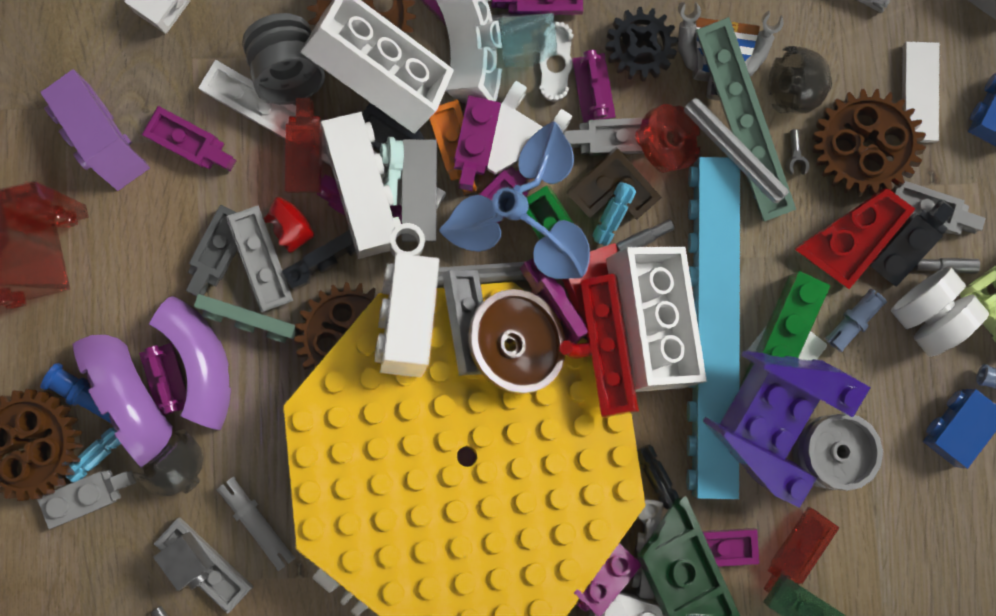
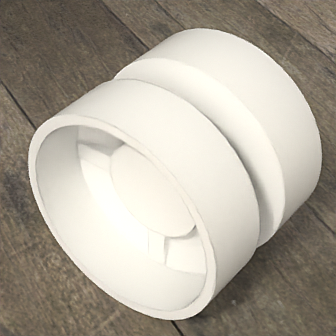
M950 266L939 270L905 294L891 309V312L905 329L925 322L915 334L914 340L929 357L939 355L962 343L989 316V312L973 294L953 301L966 285Z

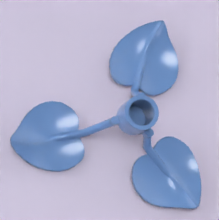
M551 122L542 127L529 139L520 153L519 171L524 177L535 179L534 181L522 186L515 185L514 189L501 188L494 194L492 200L482 195H473L464 199L455 208L446 223L439 229L440 233L454 245L463 249L476 252L486 251L494 247L501 238V228L497 222L501 221L503 217L510 220L521 219L545 236L536 243L533 252L536 267L544 275L555 279L582 278L587 271L590 261L589 244L583 231L572 222L562 220L557 222L549 232L526 214L528 211V201L522 194L524 191L539 186L541 180L548 184H557L571 172L574 154L560 126L556 122Z

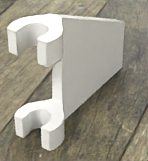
M518 81L514 82L501 104L487 170L494 175L519 162L523 147L542 128V126L515 110L525 97L524 93L527 90V87ZM561 109L553 122H556L564 133L572 115Z

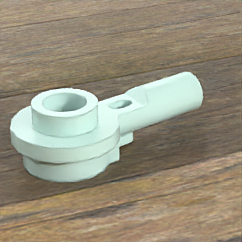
M388 137L386 144L381 143L380 156L383 164H386L387 181L384 186H390L394 205H397L398 180H401V171L403 170L404 145L403 141L395 140L394 137Z

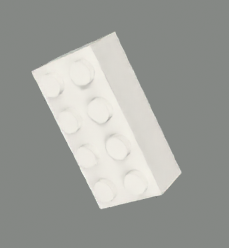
M333 0L323 12L301 50V53L315 64L322 67L414 134L436 112L454 69L361 0Z
M627 247L606 258L608 274L614 273L618 279L635 391L682 389L707 382L686 248Z

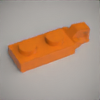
M458 99L439 105L436 112L429 118L437 140L446 173L449 174L451 181L459 179L460 182L462 170L454 169V158L464 118ZM475 181L472 191L462 189L464 196L477 192Z

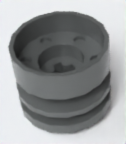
M290 13L272 14L260 18L251 24L243 34L242 47L250 67L254 89L258 97L267 103L277 105L294 104L308 99L317 93L324 84V69L301 53L302 48L312 33L309 23L302 17Z

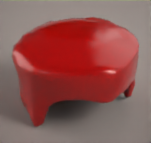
M275 197L270 205L269 212L263 219L265 223L273 224V232L279 239V245H284L286 250L292 253L314 238V233L306 217L295 205L282 197Z

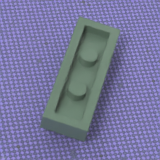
M201 294L197 295L194 307L204 310L202 317L222 322L223 317L236 320L234 327L254 333L255 327L268 331L267 338L286 343L287 337L294 339L299 334L294 324Z

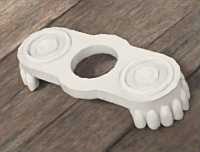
M559 22L551 23L550 27L546 28L544 32V53L539 63L542 72L539 89L543 97L552 102L562 100L569 91L567 85L568 75L572 68L570 48L573 34L572 29L563 22L560 24ZM554 55L561 56L566 65L564 70L559 73H553L548 70L546 62L549 57Z

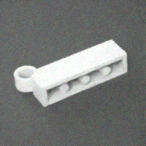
M362 112L321 121V133L358 259L391 251L394 257L396 253L420 256L425 244L422 230L411 223L401 224L399 217L393 218L390 206L394 205L390 186H383L380 174L384 173V166L380 154H374L371 142H375L371 123L364 122ZM401 234H411L417 239L418 247L413 251H403L397 246L396 238Z

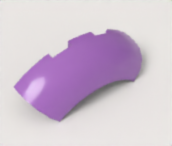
M174 296L168 297L157 309L149 325L158 329L173 343L183 360L187 375V396L181 417L205 427L221 430L227 415L231 388H229V364L221 341L218 340L214 331L208 325L207 320L198 311Z
M105 334L90 335L74 342L73 351L78 368L82 374L88 372L87 379L92 386L88 391L102 415L109 412L111 423L117 431L115 436L136 463L142 467L155 458L167 445L172 435L173 426L162 414L142 383L130 357L128 346L118 338Z

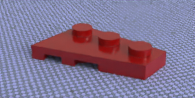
M884 188L794 249L850 290L914 212L915 208L890 189Z

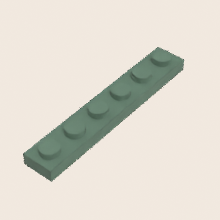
M727 17L695 30L730 131L788 189V194L779 203H773L747 177L761 219L765 222L796 210L730 18Z

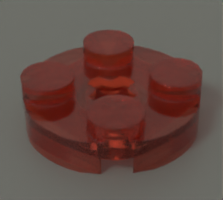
M662 104L651 109L642 119L641 127L637 129L635 134L636 142L641 146L645 157L661 173L678 171L689 167L695 162L700 153L701 146L697 147V136H700V128L684 112L685 107L680 105ZM669 132L673 134L671 140L674 145L667 140V133Z

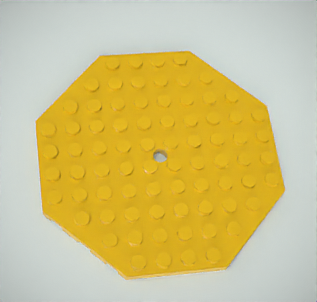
M514 282L480 284L483 301L500 291L509 289L523 290ZM436 288L429 363L422 378L380 373L381 363L374 362L379 333L384 334L385 328H378L383 298L388 299L389 294L378 293L284 405L297 550L378 616H567L579 600L574 592L578 589L584 593L646 506L632 414L601 417L592 356L574 359L565 355V360L559 374L549 385L535 392L525 394L504 391L490 383L482 374L459 376L444 288ZM582 338L577 344L587 343L588 341ZM504 342L506 350L510 352L509 343ZM463 447L471 449L476 455L475 463L470 467L462 466L457 460V453Z

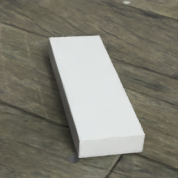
M905 42L902 46V99H905L902 109L906 111L914 108L915 112L910 118L911 121L922 120L920 127L915 130L916 132L926 133L925 138L920 141L921 143H935L939 141V43Z

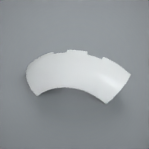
M436 0L446 22L451 51L450 67L454 69L446 91L453 98L466 105L468 96L496 101L502 69L496 68V48H502L499 22L498 20H492L488 5L490 0Z

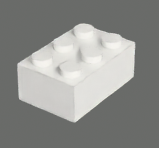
M396 253L394 263L387 264L382 294H389L388 299L383 298L378 328H385L384 334L379 333L374 362L381 363L380 373L422 378L429 363L439 267L438 258Z

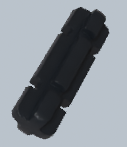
M645 445L637 450L639 462L644 464L645 468L643 469L655 492L660 494L658 498L663 503V507L669 509L679 495L675 489L671 488L673 484L661 461H657V454L653 446Z

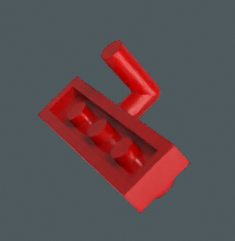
M612 273L580 280L590 342L574 344L570 341H563L559 346V350L562 354L574 359L592 356L601 417L606 418L639 412L617 275Z

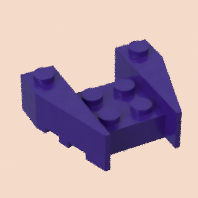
M743 351L741 356L755 364L720 424L707 417L703 419V422L728 448L732 456L741 463L753 480L774 496L800 508L817 477L795 462L787 459V455L820 400L854 417L871 387L822 360L812 359L810 361L791 356L778 357L770 356L766 353Z

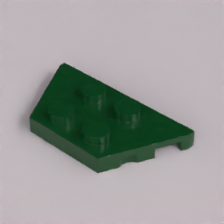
M687 496L676 498L637 556L663 616H740Z

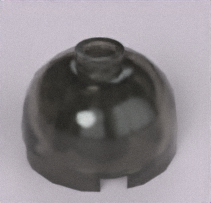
M799 46L785 47L783 51L787 52L784 53L782 58H775L769 73L768 93L769 95L775 93V101L777 103L772 104L773 109L782 114L809 113L821 106L831 90L832 77L830 67L826 59L812 49Z
M185 428L176 431L175 434L179 438L171 444L168 441L167 445L155 458L140 467L143 470L142 473L134 472V479L151 494L160 497L173 496L181 491L187 494L200 482L197 476L203 467V452L199 444Z

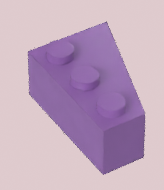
M74 69L40 92L48 104L44 107L45 111L56 124H61L63 128L58 130L60 135L71 147L75 146L77 151L73 155L85 170L92 168L119 191L150 169L146 161L130 147L132 142L126 134L122 135L113 121L114 117L93 88Z

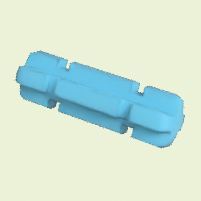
M624 182L617 185L613 193L616 195L615 198L612 197L600 219L601 225L598 224L592 234L594 241L607 246L611 243L615 235L612 232L618 229L629 208L626 206L627 203L630 204L636 195L634 187Z
M113 427L106 430L101 435L102 439L95 440L78 456L81 459L80 462L70 463L69 466L74 470L75 474L65 476L74 483L83 479L87 475V471L94 469L111 453V448L116 449L121 444L115 436L116 429Z

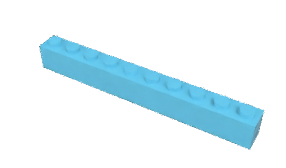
M699 157L694 163V167L689 168L688 173L689 187H694V200H689L688 218L689 220H694L693 233H689L688 252L693 253V266H689L691 286L693 287V298L707 382L688 387L693 388L692 401L687 403V420L692 422V435L687 436V455L692 456V470H687L686 483L687 489L692 490V496L698 499H739V462L732 456L721 440L706 426L703 419L707 417L720 424L739 391L740 168L729 157Z

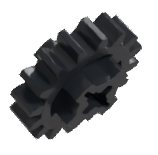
M638 7L636 15H632L629 10H626L623 15L624 21L617 17L614 19L613 26L615 29H609L606 36L612 41L606 43L605 51L613 52L608 61L609 63H619L616 71L618 74L627 70L629 71V80H632L635 74H640L641 81H645L648 73H651L656 79L660 75V68L666 71L669 69L671 63L668 59L675 58L677 51L672 47L677 45L679 39L677 37H670L675 30V26H665L664 23L667 18L665 14L658 19L655 17L654 8L647 15L643 13L642 7ZM658 35H660L663 42V51L661 50L662 47L657 43ZM620 37L623 39L622 42L626 44L627 50L625 54H623L620 47ZM643 40L647 42V46L643 45L641 48L636 46V43H641ZM646 61L648 64H637L635 62Z

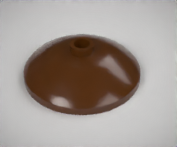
M509 289L488 297L474 312L468 335L470 352L478 370L490 383L510 393L525 394L544 388L557 377L565 360V355L560 352L559 346L561 342L566 341L557 314L543 299L524 290ZM504 342L509 343L510 352L506 350Z

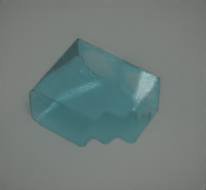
M553 13L499 18L504 67H533L536 63L544 62L546 58L556 56L557 41Z

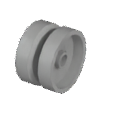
M845 413L815 417L808 421L793 445L792 451L794 462L817 477L813 485L829 490L848 491L862 488L874 479L881 467L883 457L881 440L873 426L859 416L854 415V417H851Z

